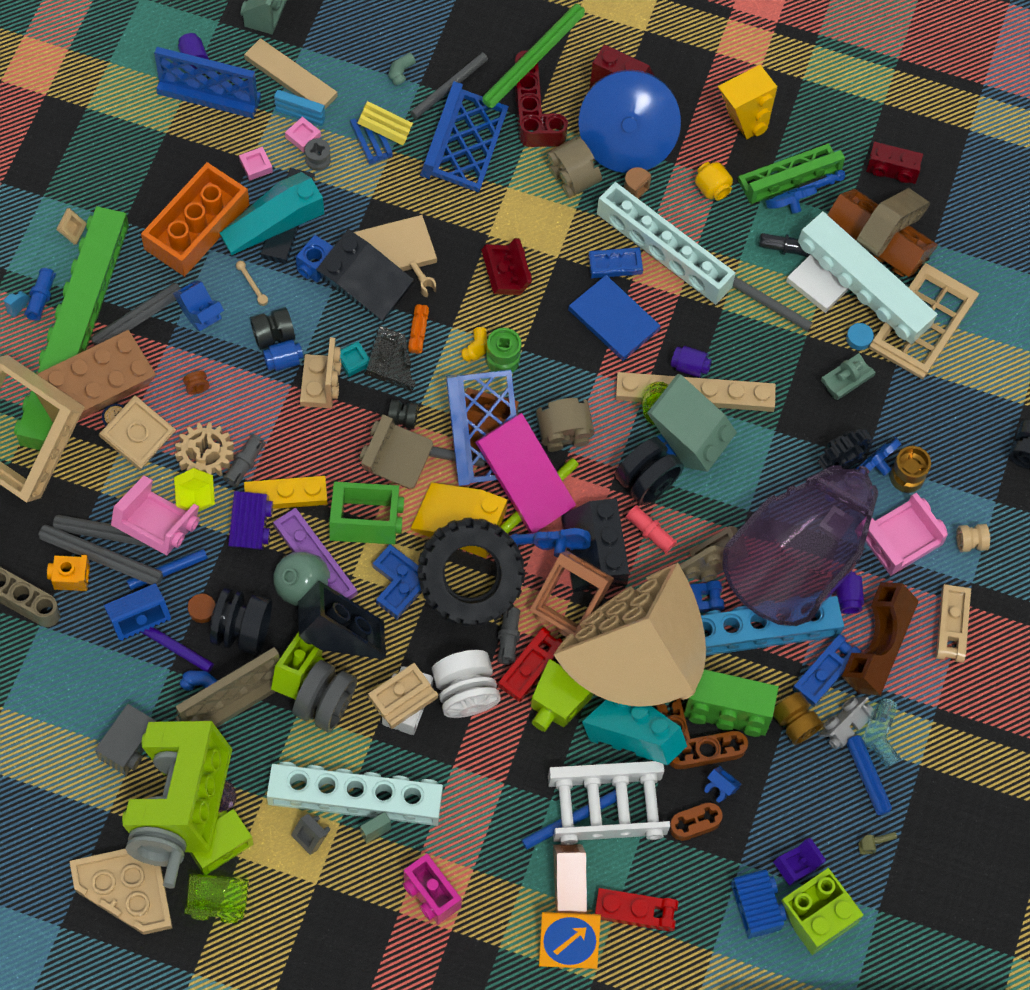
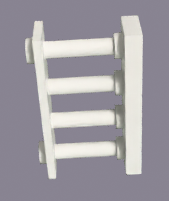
M656 761L550 767L548 785L559 790L562 828H555L553 841H561L562 845H573L578 843V840L646 836L649 840L663 838V835L668 834L670 821L659 822L655 783L662 779L664 765ZM629 782H641L644 785L648 823L631 824L627 792ZM612 783L616 787L619 824L602 825L599 787L601 784ZM574 785H584L587 788L591 826L574 827L570 792Z

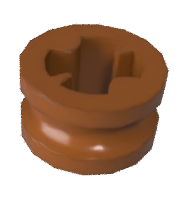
M204 371L191 372L183 378L188 394H200L210 387Z

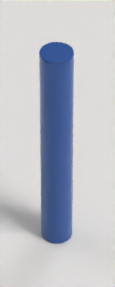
M202 549L155 569L162 571V575L165 577L208 558L205 550ZM136 578L126 580L130 590L148 584Z

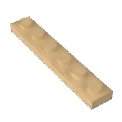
M618 372L616 400L655 403L675 376ZM684 377L717 408L774 412L776 384Z

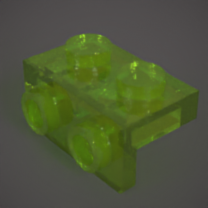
M191 874L184 914H190L191 918L196 920H208L209 916L221 917L220 921L225 923H237L238 919H243L246 915L249 879Z

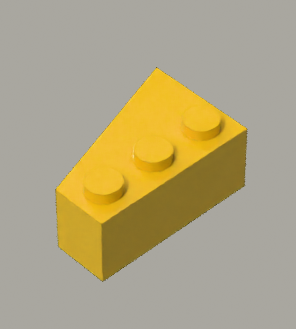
M761 65L718 86L726 103L725 106L730 118L746 139L754 135L760 136L768 129L777 85Z

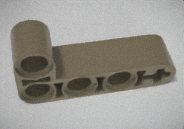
M910 188L890 197L877 206L856 241L876 257H879L887 248L895 233L917 222L928 209L930 202Z

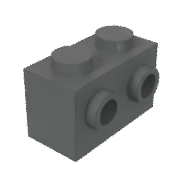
M127 704L96 747L95 752L98 759L127 776L131 769L135 770L139 766L143 758L141 755L144 752L142 736L146 733L148 722H156V720Z

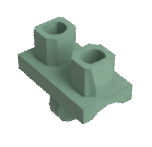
M858 353L823 376L821 381L827 387L830 395L834 399L839 400L874 377L876 372L865 363L862 356Z

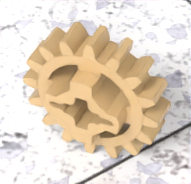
M197 423L196 430L187 427L188 435L180 434L181 443L175 444L176 451H178L175 455L176 460L180 461V469H187L188 471L195 468L210 475L216 472L219 476H222L221 468L229 469L230 462L228 460H234V452L232 451L234 450L233 441H230V434L228 432L222 434L221 426H218L215 430L212 429V423H208L206 428H202L201 423Z

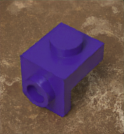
M808 838L797 848L779 856L773 863L790 886L812 875L826 862V859L813 840Z

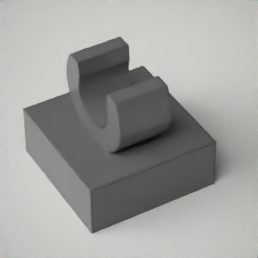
M306 814L300 818L291 836L311 855L319 849L330 828L326 827L323 829L318 824L319 816L312 818L309 814Z

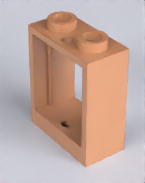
M562 552L529 611L536 614L535 618L546 625L551 623L558 627V632L563 636L567 637L569 634L575 636L582 629L580 623L598 609L614 578L571 552ZM565 569L598 588L579 624L545 605Z

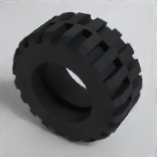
M463 518V520L450 521L442 528L439 527L434 531V535L425 542L424 549L420 553L418 560V579L425 600L439 616L445 617L451 623H461L462 626H471V624L481 626L486 625L490 620L494 619L496 621L502 617L501 614L506 610L508 612L511 610L516 598L519 599L522 592L521 586L525 580L524 561L514 540L501 527L484 519ZM465 546H477L485 549L496 562L497 576L493 586L485 594L478 597L458 595L448 586L445 579L447 560L456 550Z

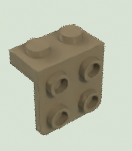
M382 415L381 420H376L371 429L370 435L373 437L369 446L365 445L359 457L362 460L361 465L364 471L405 488L413 489L433 448V442L431 439L395 425L393 418Z
M729 526L689 550L691 558L680 564V567L687 579L708 582L714 580L721 571L737 566L738 561L747 556L737 528Z

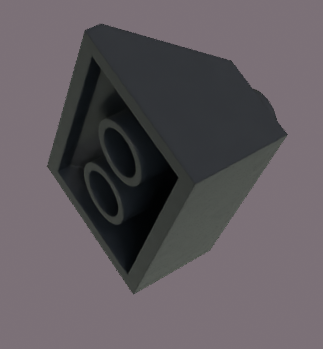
M617 498L589 501L561 515L563 530L579 528L588 531L591 535L589 548L574 550L566 548V551L571 552L613 577L614 580L609 588L627 586L629 568ZM570 572L573 592L598 589L596 586Z

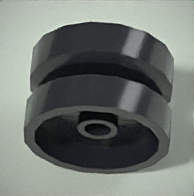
M658 437L650 438L636 447L622 461L614 475L624 488L632 487L630 494L641 506L651 503L668 490L684 469L683 463L674 454L667 455L668 448Z

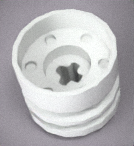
M483 650L463 651L447 656L433 665L432 673L436 688L443 690L439 694V699L443 703L442 709L445 716L461 718L476 715L489 710L500 702L501 697L499 690L496 689V680L490 678L493 674V669L487 652Z

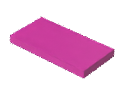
M522 413L517 414L476 441L477 446L529 533L538 532L576 506Z

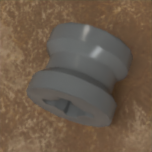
M319 138L310 140L305 146L307 166L315 171L326 169L331 162L328 142Z

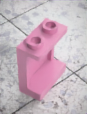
M143 475L114 506L111 526L168 555L174 547H180L185 535L189 531L193 532L196 529L200 520L197 517L199 506L193 504L188 511L178 508L170 501L151 492L153 480Z
M917 493L911 495L908 502L876 521L871 518L864 522L859 533L890 576L942 546L948 536L944 523L940 519H936L931 512L929 503L924 498H920Z

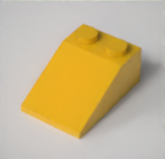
M431 482L412 524L411 531L431 538L434 535V531L439 527L442 528L450 521L463 520V518L484 519L500 527L506 515L507 499L484 490ZM477 546L460 548L486 559L489 554L488 551Z

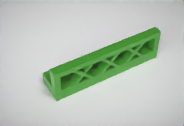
M826 144L738 176V182L750 204L794 189L798 185L826 174H834L837 170H842L845 157L841 150L834 152L830 144ZM826 153L825 156L815 159L816 156ZM802 163L801 165L793 167L794 164ZM779 171V173L770 175L772 172ZM753 179L757 180V181H754V182L749 183V185H748V183H747V181H750V180H753Z

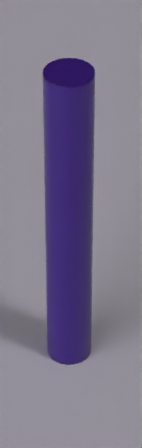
M150 627L149 630L140 631L203 671L209 673L213 668L214 663L158 629Z

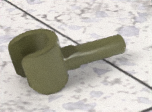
M892 832L876 837L874 835H866L859 841L860 854L869 855L876 853V844L897 839V834Z

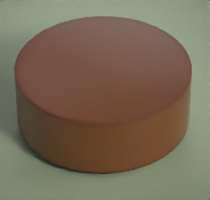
M207 594L193 596L188 603L189 616L198 623L210 621L215 601Z

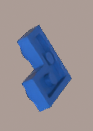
M389 544L372 563L376 571L391 581L376 599V604L398 620L422 593L418 579V565Z

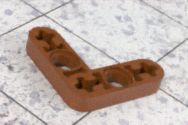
M680 698L673 700L674 702L671 706L672 715L667 716L666 704L655 705L656 710L680 725L687 743V747L681 753H691L692 746L695 747L694 755L696 759H693V754L686 755L684 761H680L676 757L669 764L673 768L687 769L736 760L745 754L748 740L743 733L738 731L690 739ZM731 740H735L737 744L741 743L738 751H735L733 747H726L723 754H720L721 746L719 741L722 742V747L730 745ZM703 744L712 745L715 749V754L711 757L703 756L700 752V746Z

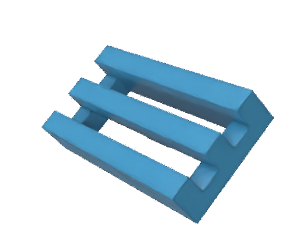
M281 90L276 91L274 96L275 111L299 119L303 116L311 123L323 125L325 121V105Z

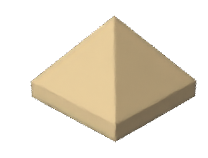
M67 208L56 230L71 243L77 245L87 223L70 208Z

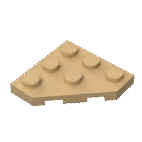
M126 849L70 861L74 889L78 894L143 935L173 928L166 890L163 886L164 880L161 866L138 861L130 856Z

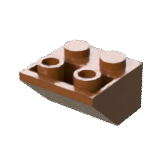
M471 388L466 390V393L472 398L479 392ZM483 392L476 401L489 410L498 398L493 394ZM465 397L467 407L471 401ZM500 401L491 413L504 422L510 414V407ZM515 401L516 415L518 414L519 401ZM473 404L467 412V418L477 425L486 413ZM488 416L479 428L488 434L501 424L491 416ZM468 424L470 434L474 427ZM476 431L470 438V445L480 452L476 441L484 435Z

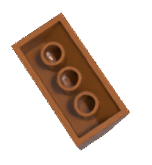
M853 189L841 193L827 215L853 239L857 240L878 204L858 190ZM908 226L895 233L889 245L879 257L872 253L871 255L880 262L886 261L893 266L892 270L898 275L909 277L920 269L937 248L938 244L913 227Z

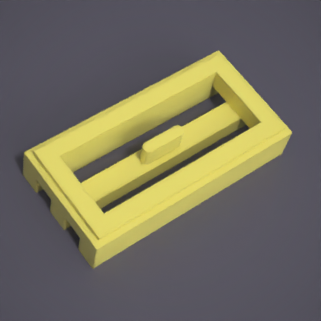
M368 101L357 122L401 145H404L413 124Z

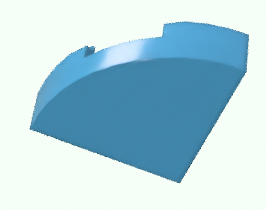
M19 291L16 295L13 293L9 294L3 299L7 313L15 318L29 303L31 297L23 291Z

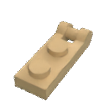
M945 584L942 587L936 659L945 660L946 657L955 659V662L964 663L971 588ZM948 640L957 642L956 648L947 647Z

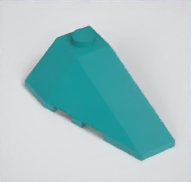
M300 172L275 184L220 232V236L230 254H236L323 215V197L312 178Z

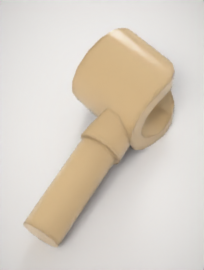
M415 261L411 262L410 266L421 282V294L424 297H428V291L425 288L427 286L432 287L434 292H436L435 280L431 277H426Z

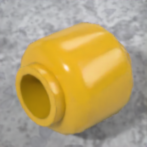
M706 162L698 168L695 184L707 199L718 201L725 198L731 192L733 178L721 163L714 162L710 164Z

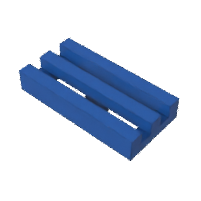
M355 118L350 119V125L368 164L393 157V152L386 137L376 133L385 152L382 153L372 130L364 127L376 153V156H372L359 128L362 125L358 124V120Z

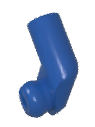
M187 671L182 675L183 679L180 681V686L184 690L190 691L194 689L195 685H202L204 688H207L218 680L207 671Z

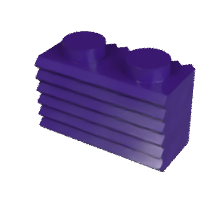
M234 491L228 546L264 550V544L269 545L270 528H266L267 517H272L273 501H269V495Z

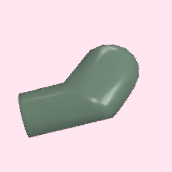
M411 53L402 56L391 64L388 76L389 79H392L394 85H400L405 82L404 70L416 63Z

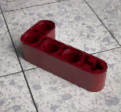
M528 50L521 51L516 55L515 64L528 52ZM537 63L515 85L519 140L526 147L560 146L565 143L567 138L568 121L561 114H542Z

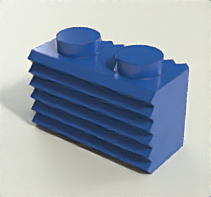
M156 583L104 605L110 623L118 639L121 641L124 638L128 639L129 636H134L135 633L139 634L140 631L144 632L145 629L149 630L150 627L160 625L161 622L165 623L166 620L170 621L171 619L165 600Z
M767 869L733 878L731 887L747 938L751 939L780 931L784 921L787 919L783 904L777 903L775 893H778L777 884L773 876L769 877Z

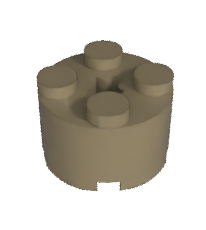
M578 136L547 153V157L552 164L549 166L550 171L556 180L561 178L564 183L562 188L568 198L602 181L599 167L594 168L592 160L595 158L586 143L581 138H578Z
M578 398L560 399L548 403L549 408L542 411V407L536 410L541 441L544 446H547L549 452L559 451L563 449V445L574 444V447L586 446L590 443L589 438L595 433L589 404L586 399L583 400V403H579Z

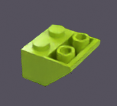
M829 868L782 899L795 933L811 955H814L856 926L863 917V913Z

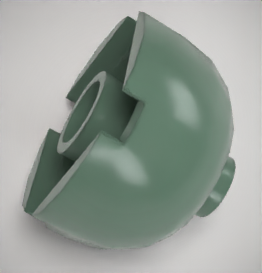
M292 552L284 556L277 564L273 574L274 587L277 594L285 602L294 606H298V601L318 581L327 585L328 579H330L327 564L320 556L309 552Z

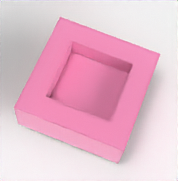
M303 116L285 132V138L303 153L305 152L306 144L310 140L321 137V131Z
M263 147L239 155L240 163L249 181L273 172L272 165Z

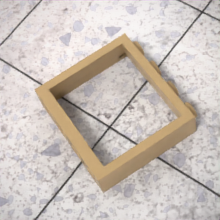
M9 355L0 357V388L8 374L60 409L27 479L0 461V485L27 503L42 497L84 410V406Z

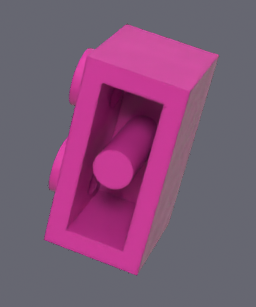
M425 854L403 870L405 882L402 884L411 897L416 895L422 903L419 907L429 921L433 918L437 925H439L461 909V897L428 854Z

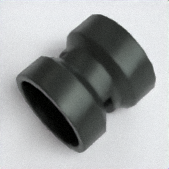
M392 399L388 417L393 418L395 425L400 424L404 425L407 429H415L418 403L402 404L400 400Z

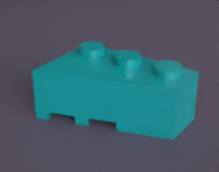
M605 700L582 721L589 741L597 744L599 741L610 744L613 749L620 751L623 748L635 752L636 756L669 765L687 747L681 727L652 706H628Z

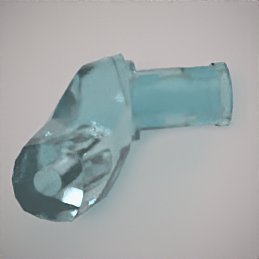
M888 698L879 701L866 727L863 739L866 748H873L886 769L901 759L887 740V733H889L897 708V704Z

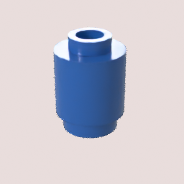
M293 339L270 345L268 349L263 350L268 371L273 369L279 371L300 365L299 359L304 358L300 343L295 344Z

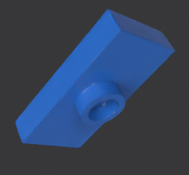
M640 247L589 251L588 253L591 278H602L605 275L615 277L643 274Z

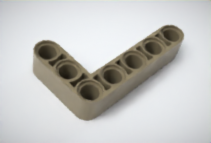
M0 567V581L6 582L3 587H0V603L43 627L54 626L60 619V610L55 598ZM20 595H29V597L26 600L17 601V598ZM45 607L52 608V611L48 614L40 613Z

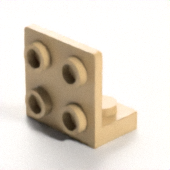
M330 337L328 356L305 354L300 406L332 408L333 399H338V375L341 374V347H336V338Z

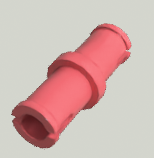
M635 505L626 515V519L643 532L642 536L645 539L649 538L665 554L677 543V540L673 539L660 527L661 523L659 521H653L638 505Z

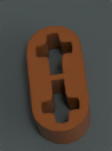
M704 803L679 812L671 819L670 833L675 839L685 841L711 832L720 825L723 816L722 810L714 803ZM705 811H708L710 815H716L713 823H710L708 819L699 822V819L704 817ZM680 820H682L683 824L694 823L688 826L685 833L682 829H676Z

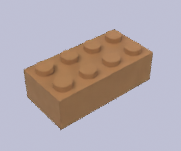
M126 330L37 375L84 406V410L79 418L81 420L149 386L156 373L130 331ZM36 394L54 423L60 409Z

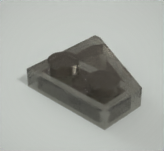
M380 326L364 374L412 392L415 387V379L412 380L411 361L406 351L407 342L405 335Z

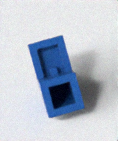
M195 280L173 293L185 316L198 331L222 319L220 313L224 311L219 301L211 299L201 281Z

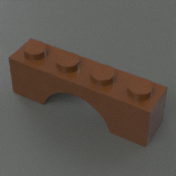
M880 582L871 604L875 617V632L872 642L864 652L851 653L842 677L858 694L881 696L919 602L903 583Z

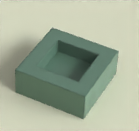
M386 812L361 825V836L366 844L391 830V821Z

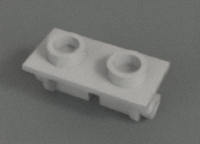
M852 697L842 705L843 710L837 716H832L824 723V729L818 734L819 737H830L829 744L834 749L842 748L848 742V739L855 735L849 726L852 724L856 730H860L873 717L874 709L869 704H865L869 698Z

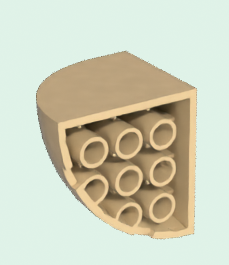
M678 563L646 577L648 581L634 590L630 586L617 594L580 623L582 629L575 636L569 634L554 653V656L568 675L579 685L601 698L628 706H654L679 698L685 700L696 692L705 667V634L694 593Z

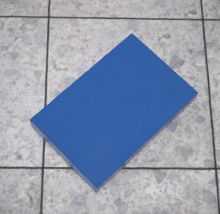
M607 275L571 303L568 308L579 321L622 361L660 331L661 328L660 324Z

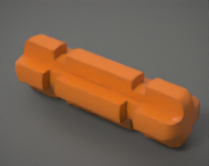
M417 304L415 306L408 345L410 353H422L429 307L427 305Z

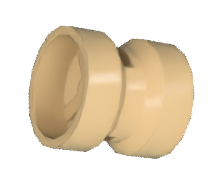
M977 524L974 528L968 525L957 527L956 539L960 552H970L975 547L979 551L989 550L990 533L987 524Z

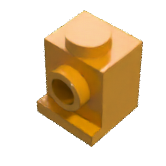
M81 555V557L54 556V563H48L47 579L51 580L54 590H88L90 563L87 555Z

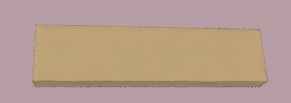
M261 38L244 54L246 61L296 96L323 104L325 109L338 97L337 91Z

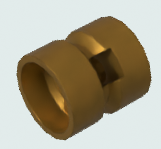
M908 446L900 450L890 472L893 486L905 493L919 490L931 468L929 454L917 446Z
M796 692L785 698L775 706L773 716L781 726H787L786 734L794 745L809 739L824 725L814 711H808L810 704L801 692Z

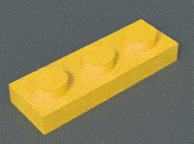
M325 476L244 482L245 492L269 495V501H273V509L328 505Z

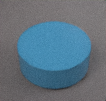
M856 323L849 328L846 340L851 348L865 350L872 343L874 334L868 325Z

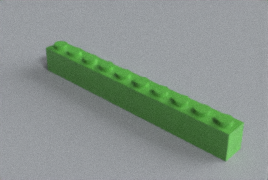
M96 206L94 214L88 217L86 225L88 231L86 237H82L80 240V254L78 259L73 260L70 282L67 281L64 285L63 302L57 305L55 325L49 328L47 334L48 345L46 350L43 349L40 353L38 373L87 350L129 228L126 213ZM31 390L30 396H26L22 407L24 413L21 420L18 419L15 424L14 434L17 436L20 446L41 450L53 422L35 392Z

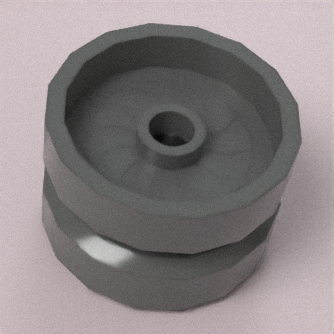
M319 660L307 675L298 692L293 706V715L304 721H309L315 716V726L327 733L331 732L341 720L353 697L357 685V677L346 671L336 675L334 665L324 660Z

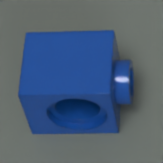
M314 235L296 255L298 272L303 277L311 278L318 283L321 277L316 269L333 249V246L317 235ZM319 259L317 262H311L310 260Z

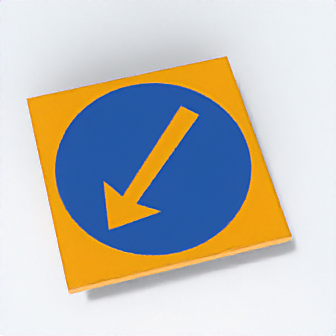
M542 912L539 966L597 969L601 914Z

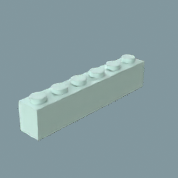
M820 213L802 229L798 239L801 248L806 253L815 257L823 269L830 271L836 276L842 286L849 288L856 294L858 300L862 304L868 305L881 321L887 322L901 339L908 341L912 345L933 325L938 314L826 213Z

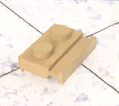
M413 663L368 693V698L381 716L388 722L390 728L393 729L436 700L438 693L434 691L429 681L417 665Z

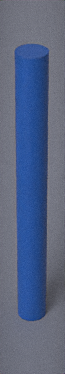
M616 789L600 797L601 810L617 802ZM589 804L572 812L573 824L590 816ZM562 819L522 839L521 842L524 848L527 850L552 837L555 828H562Z

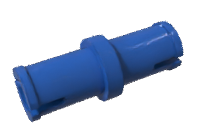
M40 269L36 284L29 292L31 298L24 315L30 320L39 321L46 302L50 300V289L56 277V273H53L54 271L51 269Z

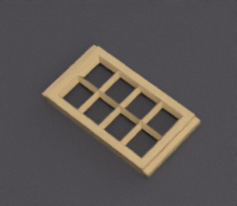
M927 263L923 265L908 288L920 299L931 305L930 308L933 310L938 308L953 318L946 329L933 323L931 328L942 334L934 346L920 338L915 341L931 350L925 361L922 363L906 354L911 346L908 341L902 350L885 342V339L893 329L887 322L884 323L869 346V349L922 380L926 377L979 295L978 292ZM925 279L942 288L935 301L918 292ZM946 292L963 300L956 313L939 304Z

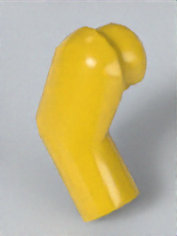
M477 327L473 330L474 342L469 344L468 347L463 348L461 352L462 358L465 361H476L486 354V328Z

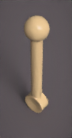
M238 261L236 268L242 271L256 293L258 304L261 306L267 305L268 297L258 289L245 268V262Z

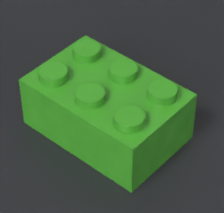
M704 669L696 692L687 698L684 715L685 718H689V721L695 724H705L706 722L715 724L722 730L730 731L737 729L744 731L749 736H765L773 718L779 686Z

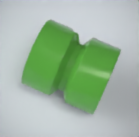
M499 328L489 335L486 363L491 371L511 369L513 373L518 368L521 356V338L518 333L509 328Z

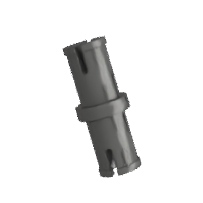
M252 434L241 452L236 453L234 456L235 461L223 477L224 481L229 479L227 484L237 488L246 472L254 467V460L266 445L261 437Z
M512 607L509 612L506 610L503 613L501 630L498 632L500 648L497 661L505 665L515 662L516 646L520 640L518 624L521 611L515 607Z

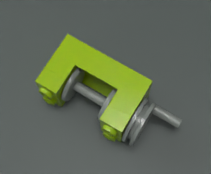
M212 721L148 722L146 733L142 736V748L152 759L154 766L163 775H167L162 797L129 799L127 810L124 811L122 817L123 827L129 832L125 849L130 856L138 861L154 866L167 867L163 886L172 889L175 887L179 866L185 856L184 852L210 851L232 754L231 746Z

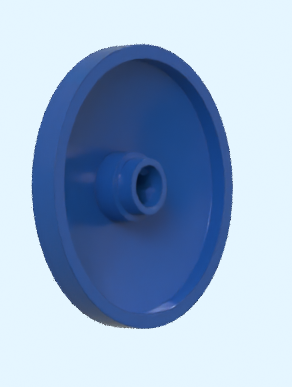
M621 70L601 78L585 95L579 112L580 137L590 149L595 158L594 160L610 170L627 173L630 169L636 167L648 170L661 163L675 147L681 128L680 110L672 91L659 78L639 70Z

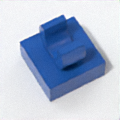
M719 766L713 769L707 777L711 783L706 785L705 792L709 793L713 787H717L720 790V796L716 801L719 803L725 800L727 795L730 796L736 793L742 784Z

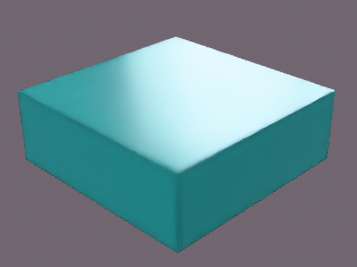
M359 341L341 349V366L348 377L371 366V360Z

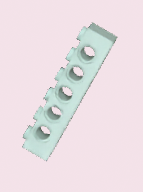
M615 182L599 198L598 216L715 305L732 288L736 272Z
M280 762L279 765L272 764L267 802L268 805L369 818H375L386 812L389 819L393 821L438 826L443 785L431 779H422L421 782L409 781V778L405 776L384 778L374 772H366L364 775L353 774L348 769H336L335 772L324 770L323 767L317 765H309L307 768L296 767V764L291 762ZM300 780L306 783V786L301 790H295L291 787L295 781ZM325 784H331L335 787L328 794L320 791L321 786ZM355 787L363 790L362 795L358 797H352L348 792ZM381 791H387L392 796L390 799L382 801L376 795ZM414 794L420 800L416 804H409L405 801V798L408 795Z

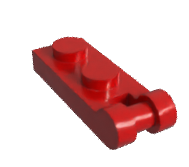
M545 627L537 633L498 682L500 689L519 702L522 701L542 676L549 659L554 661V653L563 642L562 639H556L551 636V631ZM545 644L550 649L546 652L540 646Z
M599 888L595 914H601V920L663 931H674L676 921L673 920L674 912L678 911L679 901L671 898L662 899ZM654 909L663 910L662 918L653 917Z

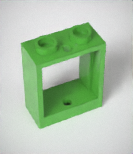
M334 482L329 522L330 541L395 545L396 533L402 534L403 518L398 517V513H403L404 497H399V485ZM347 503L391 506L389 521L343 518L344 505Z

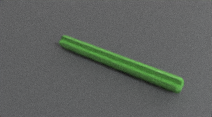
M574 4L483 96V104L488 108H493L585 15L584 7Z

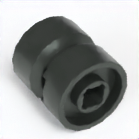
M286 307L273 310L270 316L263 313L250 317L251 327L259 350L274 345L275 341L281 343L291 339L295 340L294 328Z

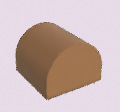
M639 167L630 169L625 176L624 189L639 199L650 188L651 174Z

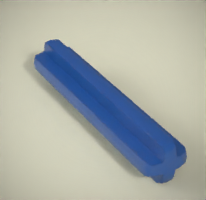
M860 735L853 736L848 739L847 746L877 815L887 814L892 810V806L868 750Z

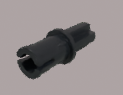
M762 233L759 237L760 247L782 251L783 255L790 253L805 257L809 256L801 248L798 239L789 237L788 234L785 237Z

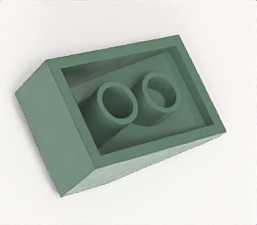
M677 374L647 413L685 468L708 472L737 433L726 415L681 374Z

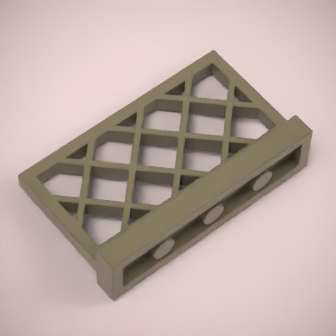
M275 647L175 706L178 714L175 717L176 721H212L218 727L275 693L276 691L271 690L275 665L280 659Z

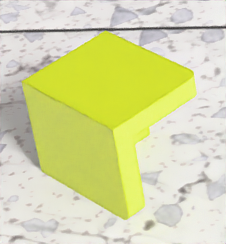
M192 468L174 477L175 499L178 508L188 511L193 504L199 506L198 512L215 504L213 475Z

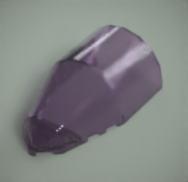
M831 466L807 478L805 483L797 487L793 485L787 488L785 493L777 497L773 495L767 498L729 540L723 551V571L730 588L745 606L759 617L778 625L798 626L813 619L861 559L879 493L876 485H872L868 475L869 470L866 467L859 466V469H842V466Z

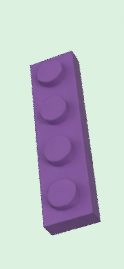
M296 508L273 522L274 528L292 552L315 554L320 556L327 564L330 572L327 586L349 600L358 595L357 589Z

